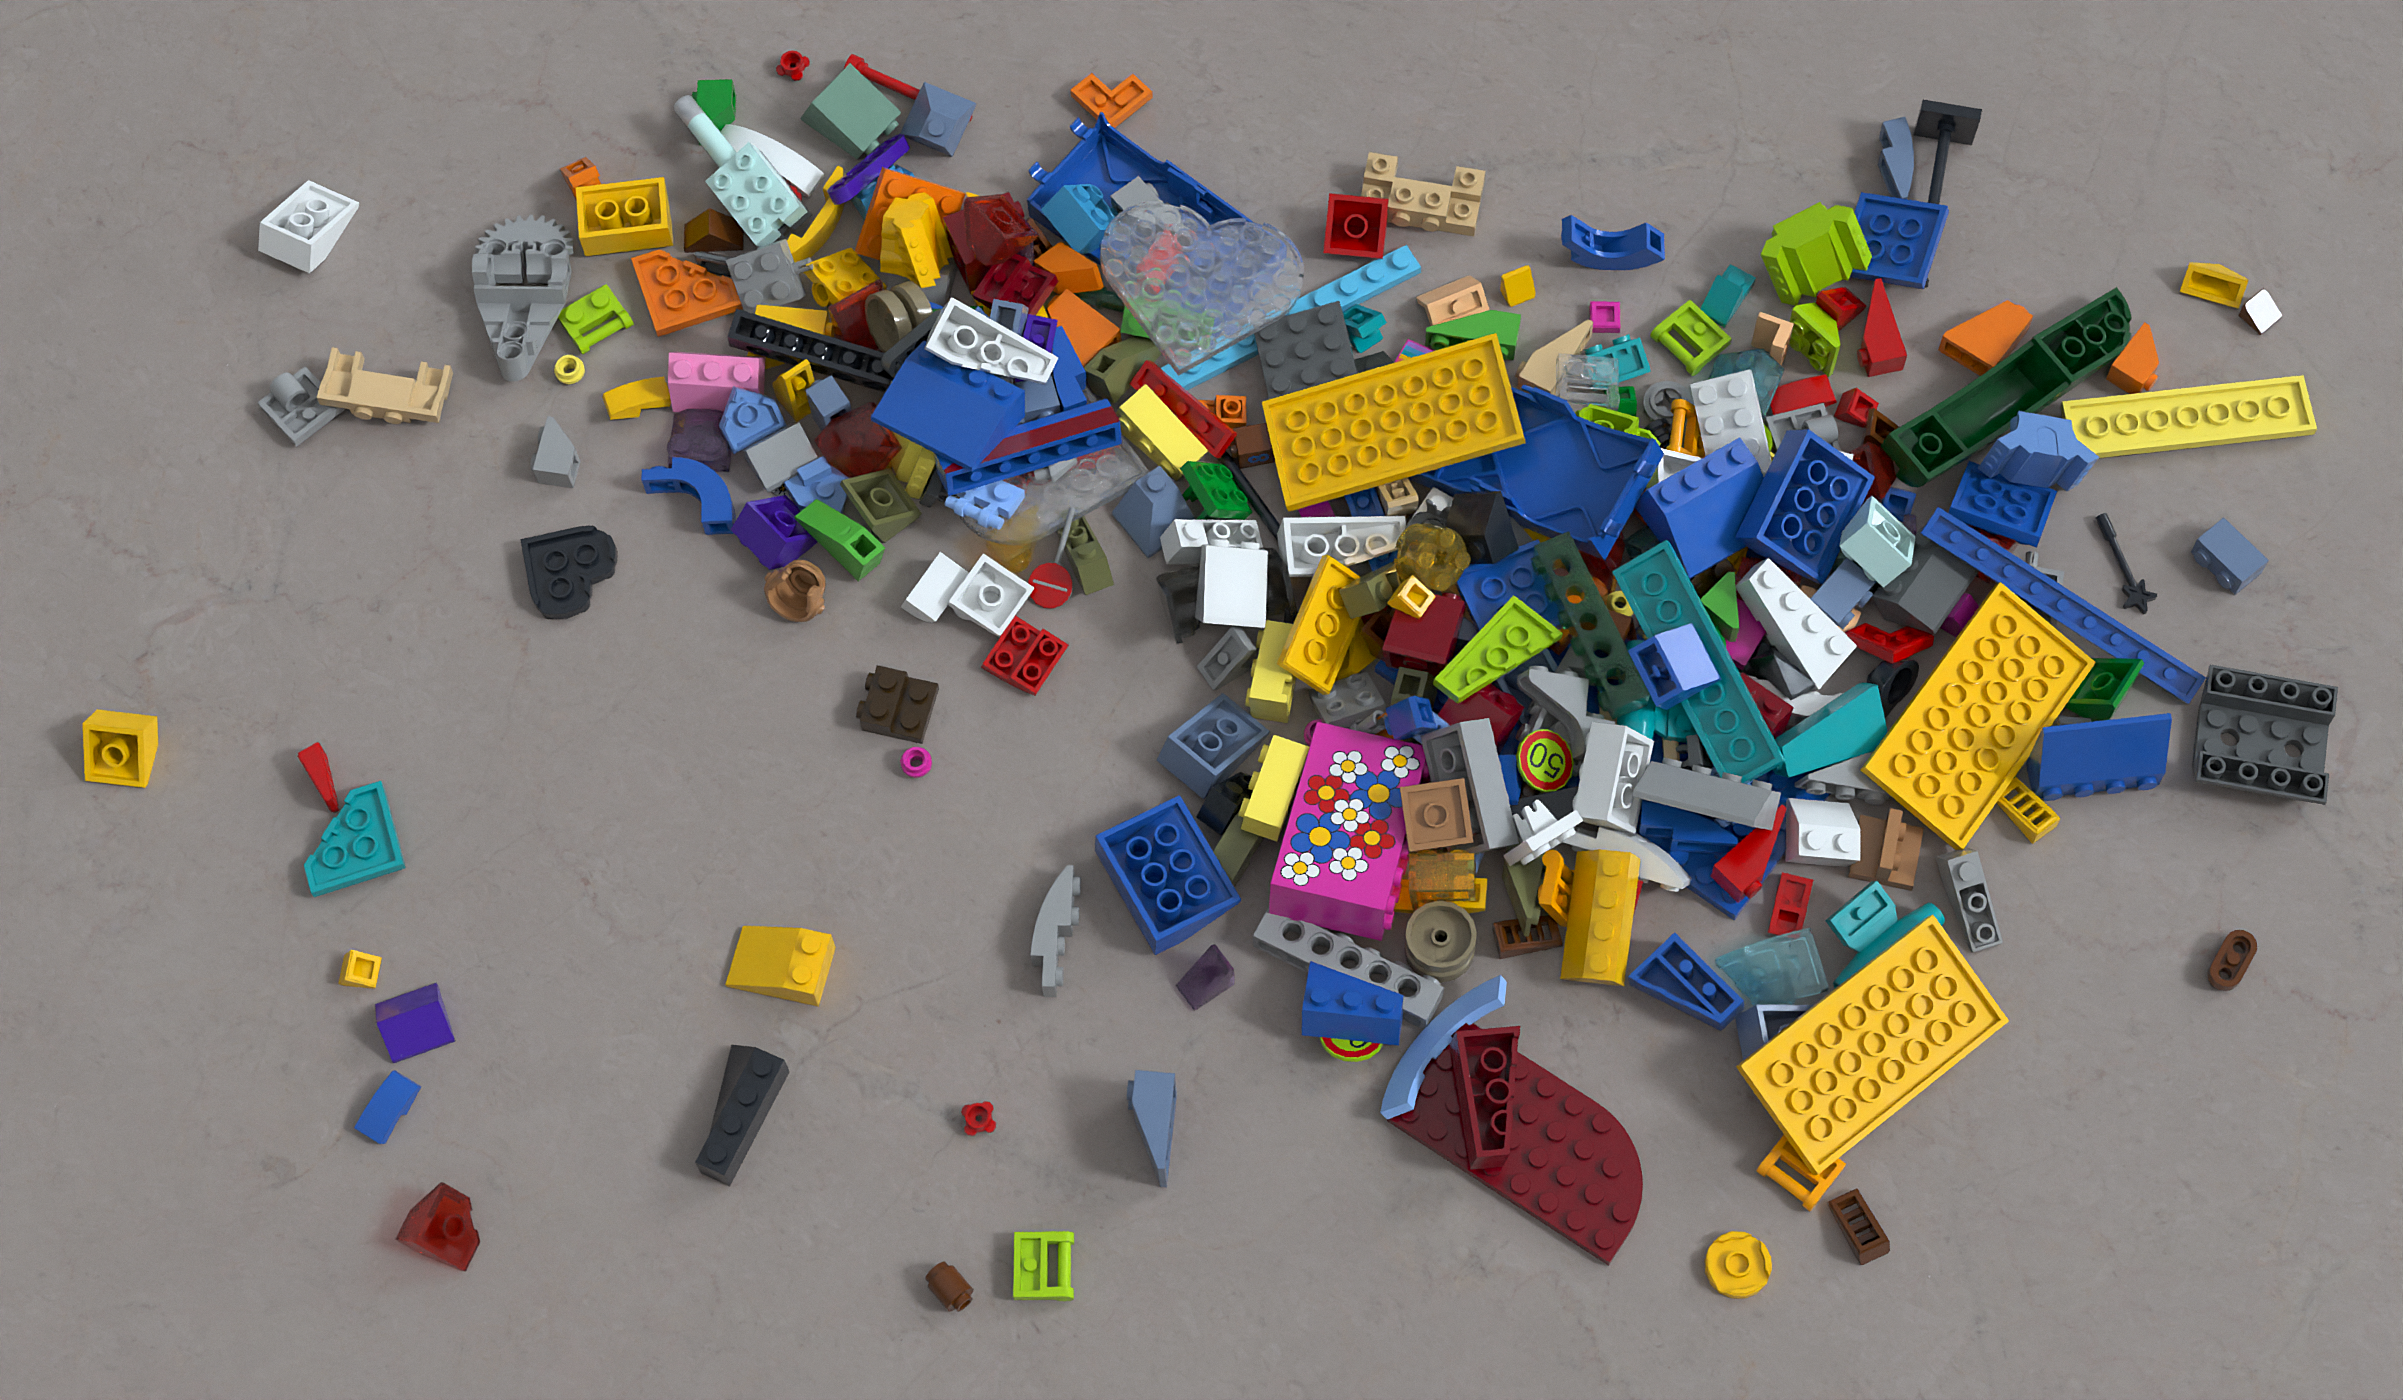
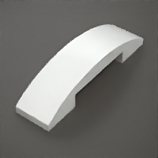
M726 124L721 131L722 135L736 152L748 142L761 150L788 185L796 187L797 192H800L807 198L811 196L824 178V173L808 160L763 134L731 124Z

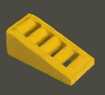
M2017 777L2011 781L1996 802L2032 844L2056 828L2060 821L2059 816ZM2015 789L2019 794L2008 801L2004 796ZM2024 799L2026 803L2017 809L2014 805ZM2030 808L2034 810L2028 817L2023 815ZM2040 817L2042 821L2034 825L2032 821Z

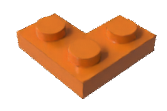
M1091 73L1070 90L1071 97L1096 120L1099 113L1103 112L1106 120L1114 128L1153 98L1152 91L1134 74H1131L1113 90H1110Z

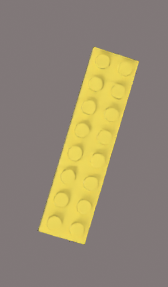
M2304 375L2062 401L2060 406L2062 418L2072 421V429L2077 440L2098 455L2099 458L2314 435L2317 430Z

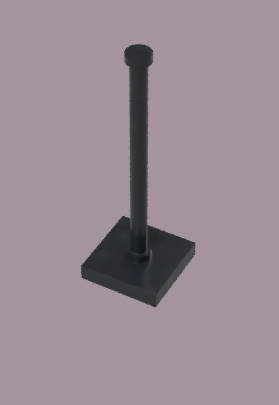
M1922 100L1913 136L1938 140L1927 203H1940L1950 142L1966 145L1973 144L1980 123L1982 109ZM1928 278L1926 280L1924 288H1927L1929 285Z

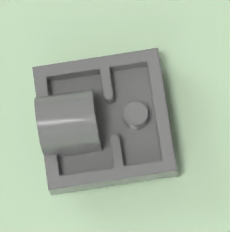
M306 366L293 376L290 373H283L277 376L270 385L271 393L258 402L260 408L296 447L344 411L343 408L319 404L317 394L321 382Z
M1824 403L1765 417L1764 424L1771 432L1772 446L1775 454L1787 430L1809 429L1838 451H1841L1838 443L1836 421L1831 414L1828 415Z
M1367 671L1360 674H1352L1348 678L1334 682L1330 694L1322 695L1315 689L1308 691L1310 701L1322 723L1347 728L1357 719H1365L1376 710L1387 713L1385 709L1386 703Z

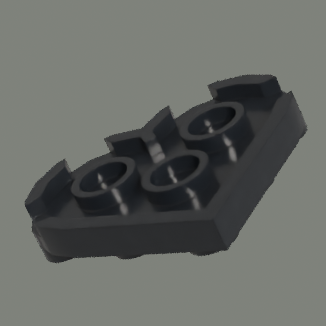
M578 526L520 539L529 591L536 608L546 619H568L587 611L590 607L593 585L609 579L615 574L618 558L617 548L612 537L604 531L597 530L595 526Z

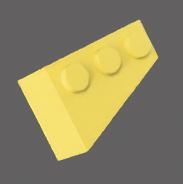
M1146 384L1121 405L1116 412L1120 420L1121 433L1158 466H1161L1170 478L1172 477L1176 481L1183 476L1180 468L1187 461L1198 462L1208 451Z
M1266 620L1264 630L1258 631L1256 648L1260 649L1258 658L1253 659L1251 668L1253 681L1251 688L1247 690L1245 706L1250 707L1253 718L1288 723L1296 677L1277 665V661L1293 624Z
M1273 735L1270 746L1263 745L1258 762L1263 764L1261 771L1253 772L1248 789L1253 790L1250 799L1244 798L1238 816L1243 817L1242 830L1276 842L1278 841L1291 801L1294 798L1297 784L1301 779L1310 747Z

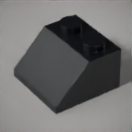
M1501 491L1458 492L1454 494L1442 534L1451 564H1495L1519 549Z

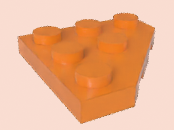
M882 167L855 252L880 260L883 216L896 197L908 199L912 194L925 192L934 199L944 228L943 217L961 210L966 193Z
M660 249L631 258L658 337L736 312V309L743 310L734 282L729 277L724 275L720 277L712 274L702 266L687 260L683 262L670 256V253Z

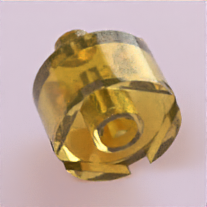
M1417 523L1409 526L1399 536L1395 548H1398L1397 559L1394 558V565L1399 576L1405 581L1413 575L1426 588L1432 590H1447L1459 580L1464 569L1470 564V555L1466 550L1462 537L1452 529L1433 524Z

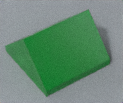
M2091 658L2096 663L2067 702L2065 708L2083 718H2091V722L2111 720L2144 665L2142 659Z

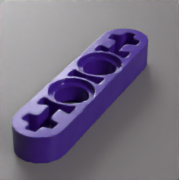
M903 134L895 135L884 141L827 190L834 205H839L852 199L880 175L882 167H890L910 149Z

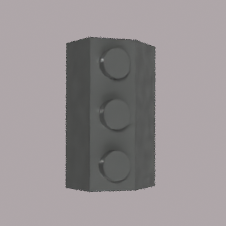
M1921 527L1915 535L1911 566L1885 587L1880 585L1872 597L1884 620L1936 634L1979 571L1920 534L1923 529Z

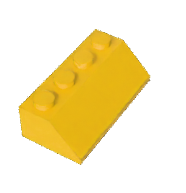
M1601 849L1577 852L1560 979L1624 986L1641 860L1633 853Z

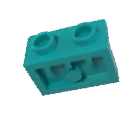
M1628 334L1613 339L1614 346L1603 349L1602 345L1599 344L1584 349L1586 355L1579 357L1578 361L1579 364H1584L1592 391L1651 372L1640 337L1631 339Z

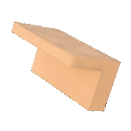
M1471 276L1463 277L1416 297L1418 304L1426 310L1430 326L1489 310L1481 282Z
M1759 312L1751 345L1770 352L1766 374L1777 377L1788 351L1794 323Z

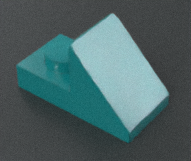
M1730 264L1722 276H1716L1701 306V310L1715 323L1725 328L1754 286L1756 277Z
M1358 304L1343 312L1350 343L1357 352L1363 353L1383 339L1379 328L1387 322L1381 312Z

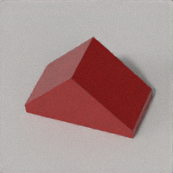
M1846 287L1821 291L1816 299V304L1836 321L1838 332L1867 307Z

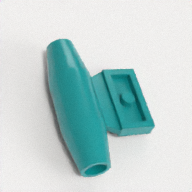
M1644 640L1627 642L1618 681L1617 725L1627 726L1653 740L1655 732L1663 737L1664 740L1687 743L1686 736L1695 735L1697 732L1681 702L1668 710L1656 707L1628 652L1629 649L1644 642Z
M1871 881L1825 920L1843 946L1858 952L1833 981L1834 988L1841 985L1927 916L1934 915L1942 926L1945 923V917L1934 904L1928 902L1902 918L1897 919L1894 902L1878 881Z

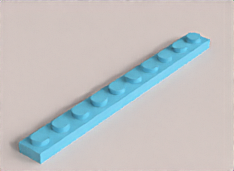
M1405 245L1383 256V259L1379 258L1211 342L1209 349L1199 348L1161 367V369L1185 390H1189L1259 355L1252 325L1340 301L1342 311L1344 312L1355 304H1360L1420 274L1421 266L1408 246Z

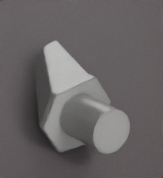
M1077 458L1060 461L1048 467L1034 470L1036 482L1051 478L1052 483H1055L1077 463Z

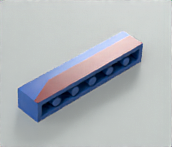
M1108 399L1100 400L1015 426L972 472L934 453L937 474L948 496L1044 468L1060 461H1067L1122 444L1120 420Z

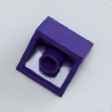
M786 495L747 502L731 528V531L739 538L741 544L748 547L759 559V562L769 570L784 567L790 562L797 560L818 543L794 519L801 510Z

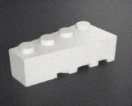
M1769 558L1755 564L1736 585L1737 591L1756 621L1761 622L1768 634L1766 637L1771 645H1775L1782 655L1815 682V688L1810 691L1819 690L1857 647Z

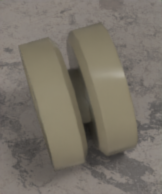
M912 281L892 286L890 291L886 289L870 294L865 301V315L870 333L876 345L883 353H886L933 313L926 295ZM925 338L918 340L915 348L925 341Z
M1435 901L1424 904L1414 911L1407 922L1404 948L1407 963L1416 974L1422 977L1423 975H1429L1440 983L1457 979L1466 973L1473 962L1477 937L1474 920L1465 909L1452 902Z

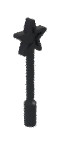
M2107 513L2100 514L2095 519L2105 540L2109 541L2128 585H2123L2122 592L2128 597L2123 608L2127 609L2136 606L2142 614H2146L2148 611L2147 602L2155 600L2157 593L2146 591L2144 579H2141L2137 585L2116 540L2117 534Z

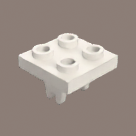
M1536 800L1532 804L1535 812L1529 806L1522 809L1521 814L1524 820L1518 814H1514L1513 821L1521 844L1503 855L1509 866L1518 861H1521L1524 866L1574 835L1576 831L1573 827L1583 821L1577 810L1558 821L1539 800Z

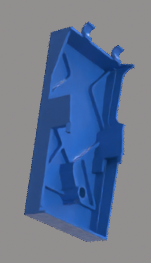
M1103 112L1099 113L1093 128L1086 127L1080 121V118H1077L1070 125V129L1082 140L1052 172H1047L1036 162L1028 170L1031 177L1040 183L1027 199L1029 217L1066 242L1041 211L1045 204L1064 185H1094L1103 193V200L1109 207H1112L1111 195L1139 176L1145 184H1152L1159 195L1158 198L1164 204L1169 203L1175 210L1177 219L1182 224L1187 223L1195 234V251L1190 253L1181 249L1184 256L1180 258V265L1157 296H1153L1138 290L1136 283V268L1156 242L1155 239L1130 231L1127 227L1122 233L1107 243L1101 241L1099 248L1084 255L1148 299L1157 300L1215 319L1211 342L1215 341L1287 261L1286 245L1169 160L1162 162L1151 156L1112 127L1106 120Z
M1522 385L1521 388L1524 391L1513 387L1511 389L1525 437V444L1408 477L1409 480L1430 489L1435 487L1452 498L1458 492L1501 491L1508 515L1514 518L1520 526L1606 560L1664 453L1653 438L1648 439L1607 428L1581 418L1575 414L1567 400L1537 387L1533 388L1528 385Z

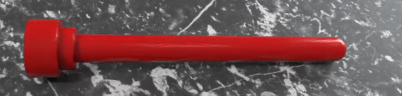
M851 54L847 59L844 69L851 63L866 79L916 100L919 89L869 68L864 59Z

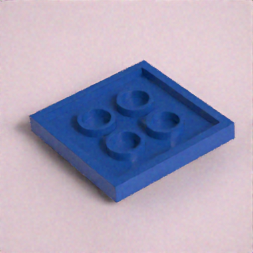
M1861 192L1854 213L1872 258L1867 271L1853 268L1850 277L1870 281L1881 278L1883 283L1924 289L1949 214L1948 206Z
M1969 461L1948 513L1963 523L1984 529L1990 534L2002 535L2015 540L2019 544L2031 545L2037 548L2057 490L2013 483L2001 474L1989 478L1978 469L1980 464Z
M1539 539L1519 546L1517 551L1495 564H1472L1452 572V579L1462 600L1465 602L1477 632L1490 621L1513 595L1558 630L1576 623L1577 617Z

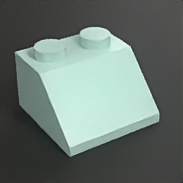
M1873 496L1869 497L1842 531L1840 540L1841 551L1849 560H1855L1863 568L1865 575L1870 580H1876L1883 587L1912 564L1915 536Z

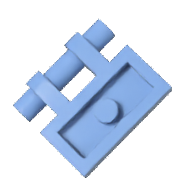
M1001 480L958 493L959 499L954 496H948L945 506L953 509L954 514L961 517L969 516L977 520L978 524L988 528L991 526L1000 530L1004 519L998 517V515L1010 519L1024 500L1025 490ZM977 504V505L983 507V509L978 508V507H976V506H974V505Z

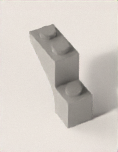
M1529 667L1528 670L1517 677L1519 689L1562 722L1570 737L1573 760L1584 762L1586 753L1585 741L1587 734L1590 732L1592 722L1615 725V721L1605 720L1604 715L1586 714L1589 679L1579 678L1575 672L1562 671L1557 674L1548 672L1547 667Z

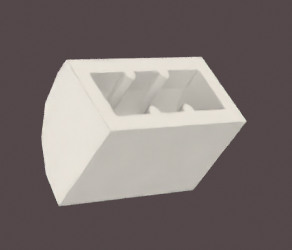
M940 552L901 605V608L923 621L936 622L969 572Z

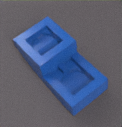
M396 1070L392 1071L376 1091L354 1128L377 1143L386 1144L400 1116L407 1115L422 1086Z

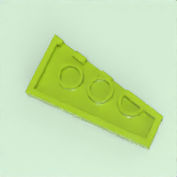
M1513 595L1436 676L1433 685L1458 704L1559 641L1563 633Z

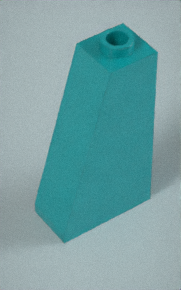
M1866 682L1855 685L1777 737L1775 741L1786 762L1772 769L1774 773L1789 778L1873 752L1888 732L1878 685Z

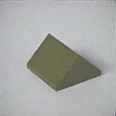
M890 468L845 479L840 483V486L868 526L884 543L918 519L922 514Z

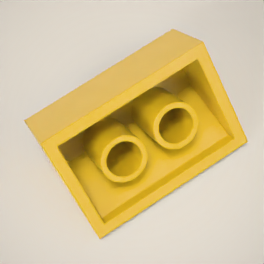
M664 177L576 187L579 240L585 256L673 246L672 221Z

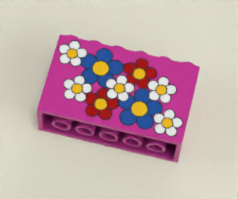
M1316 723L1270 883V914L1382 941L1384 931L1391 930L1395 914V903L1399 901L1402 877L1406 875L1409 863V847L1400 787L1430 783V774L1422 745L1326 723Z

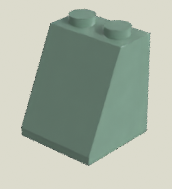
M850 63L813 100L800 119L848 154L858 159L863 153L868 156L878 147L880 143L877 139L882 133L888 136L899 125L896 118L900 115L901 111Z

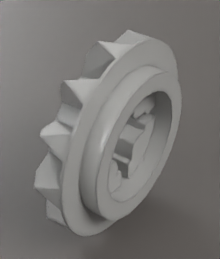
M1661 381L1655 383L1646 391L1643 401L1644 411L1649 415L1650 421L1666 418L1669 424H1672L1673 413L1669 412L1665 406L1660 407L1663 403L1664 395L1669 403H1672L1675 399H1684L1692 404V398L1688 390L1681 384L1673 381Z

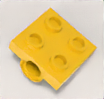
M851 247L810 262L809 264L813 263V270L803 272L813 283L811 290L816 303L822 307L832 304L839 312L864 303L870 294L886 290L887 288L885 283Z

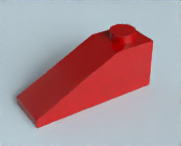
M1881 278L1875 279L1861 347L1857 350L1860 367H1865L1868 377L1901 371L1907 358V353Z
M1783 804L1777 808L1772 830L1755 828L1713 867L1711 878L1737 903L1746 896L1751 899L1763 886L1761 881L1787 810Z

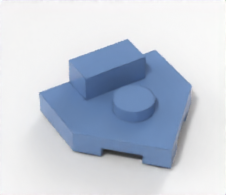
M735 386L732 388L719 424L722 434L733 454L787 426L776 401L772 397Z
M838 455L827 461L822 456L798 468L797 476L785 481L784 485L801 511L818 499L843 514L847 494L840 486L842 480L852 477Z

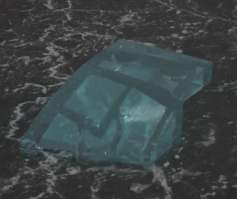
M1811 928L1759 941L1715 959L1716 966L1724 970L1735 982V986L1740 992L1750 998L1754 1006L1794 1005L1797 998L1828 992L1829 989Z

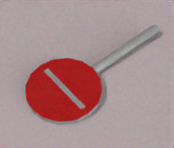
M1074 507L1069 508L1054 563L1039 565L1032 571L1028 580V584L1034 587L1030 597L1043 608L1054 609L1062 606L1069 600L1073 592L1071 574L1060 563L1074 516Z

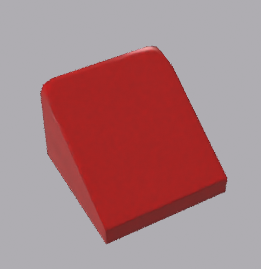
M1856 387L1842 394L1834 417L1864 428L1869 409L1875 408L1877 410L1879 403Z

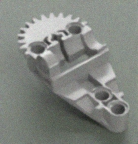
M519 215L514 223L507 218L505 219V226L497 223L494 224L495 231L486 230V237L478 239L479 245L475 246L476 253H474L472 258L473 289L476 303L501 375L507 381H519L528 375L566 302L572 274L569 255L574 253L573 238H571L569 230L565 231L563 224L557 225L555 219L546 222L545 216H541L537 221H534L533 215H529L527 220L523 221ZM526 265L528 283H548V287L495 286L496 283H523L525 274L523 267H526Z

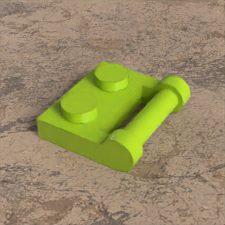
M607 284L563 308L557 318L582 355L590 351L589 347L622 328L628 329L634 325L630 315L624 310ZM615 315L617 316V318H615L614 320L594 330L584 337L582 336L584 333L609 320Z
M1688 300L1657 325L1650 334V337L1655 342H1661L1686 366V371L1691 376L1697 375L1708 362L1731 345L1732 338L1691 300ZM1672 329L1677 331L1700 354L1694 358L1669 332Z
M1014 1232V1300H1074V1288L1071 1287V1245H1074L1073 1232ZM1048 1245H1058L1057 1287H1048Z

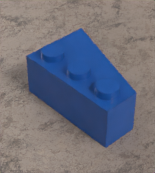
M1675 932L1628 976L1630 986L1720 1031L1745 1009L1744 1000Z
M1310 961L1302 1007V1035L1399 1046L1404 995Z

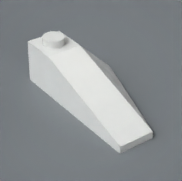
M952 297L941 310L925 345V350L950 364L1044 385L1058 360V357Z
M1405 516L1283 518L1277 533L1280 563L1288 577H1312L1315 574L1321 557L1324 555H1330L1348 567L1405 548L1408 545V539L1404 534L1406 528Z

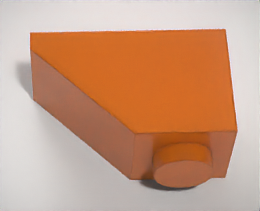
M1061 241L1034 260L1035 267L1056 275L1059 282L1053 291L1058 295H1061L1066 289L1072 293L1097 291L1104 287L1097 264Z
M2143 323L2111 365L2106 380L2129 394L2142 393L2144 389L2149 392L2159 377L2155 374L2159 365V359L2149 324Z

